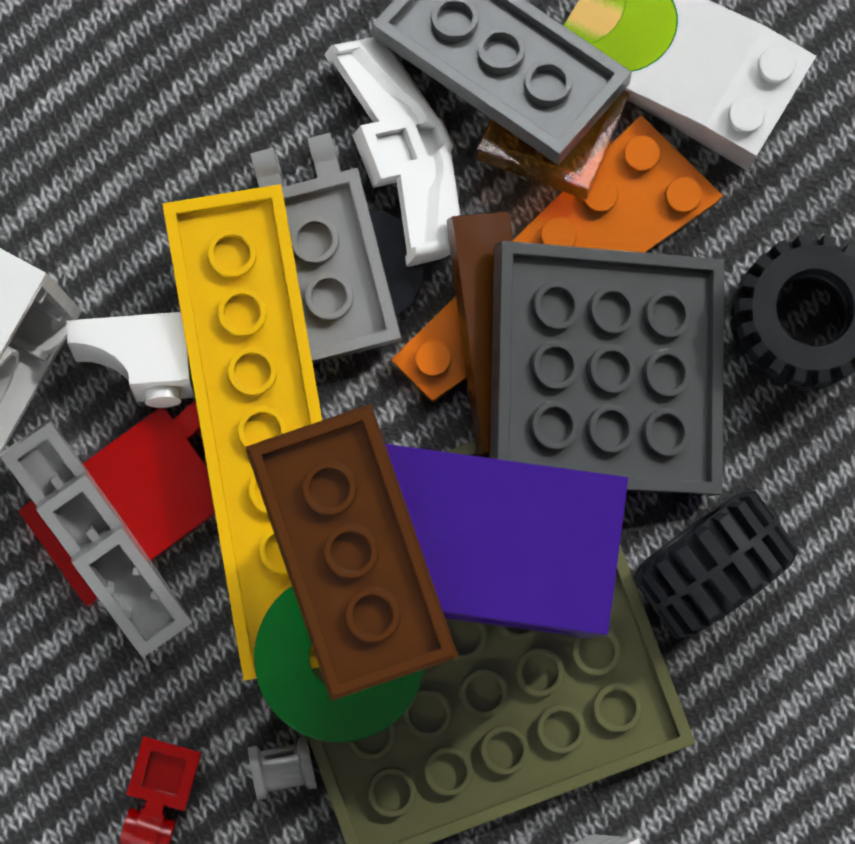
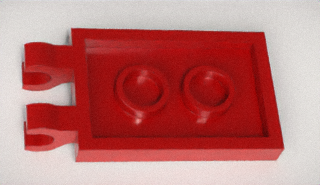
M196 400L174 419L166 408H158L83 463L152 562L215 517L207 464L190 442L192 438L201 433ZM33 500L19 509L20 515L86 607H91L97 603L99 599L72 564L71 556L36 511V505Z

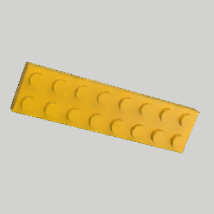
M281 184L162 203L243 681L257 679L254 665V648L260 624L274 601L292 586L245 447L322 421ZM311 645L309 652L310 666L312 669L319 668Z

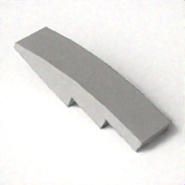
M48 419L1 452V459L36 505V511L71 556L74 567L142 658L192 624L191 619L152 561L51 419Z

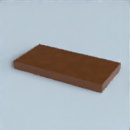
M372 404L245 447L331 701L458 657Z

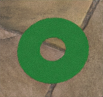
M292 586L274 601L260 624L254 648L255 673L260 690L273 712L289 727L305 736L334 743L354 742L374 736L395 723L411 705L418 692L424 669L331 701L325 683L316 677L310 666L309 652L312 644Z

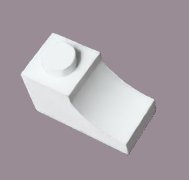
M181 312L66 320L67 344L75 361L101 364L122 374L129 381V386L136 402H145L147 406L155 408H167L179 405L181 399L195 398Z

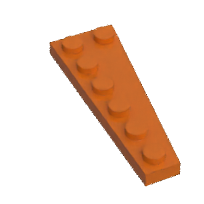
M640 115L513 242L646 253L714 207L723 195ZM456 296L391 359V362L432 403L467 380Z

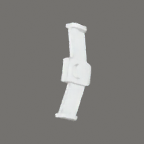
M374 37L331 45L324 54L330 64L336 66L373 122L360 125L352 135L372 187L397 183L407 255L405 256L406 266H415L447 257L451 252L446 220L452 216L460 215L451 156L453 144L443 120L436 116L398 57L386 45Z

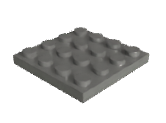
M500 241L495 244L490 458L628 477L627 492L699 496L722 495L724 259Z

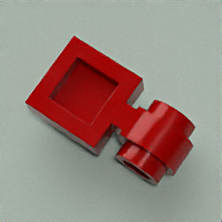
M143 736L126 795L146 800V804L142 806L141 811L129 808L119 843H171L176 821L166 818L164 808L167 806L186 811L203 752Z

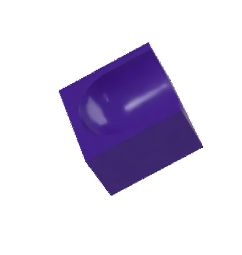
M385 444L445 619L582 638L608 635L628 477Z

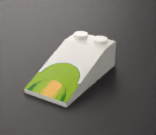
M579 0L563 25L632 72L630 84L621 93V97L746 171L758 155L816 58V55L770 28L710 0Z

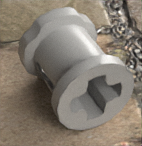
M307 736L298 738L296 744L262 751L257 745L248 747L250 768L258 801L267 799L269 792L302 785H305L308 790L317 788Z

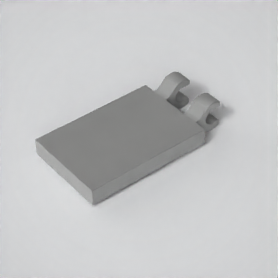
M331 133L307 138L317 178L289 186H284L280 162L274 148L250 153L259 188L278 184L282 185L313 364L402 341L358 168L341 172Z

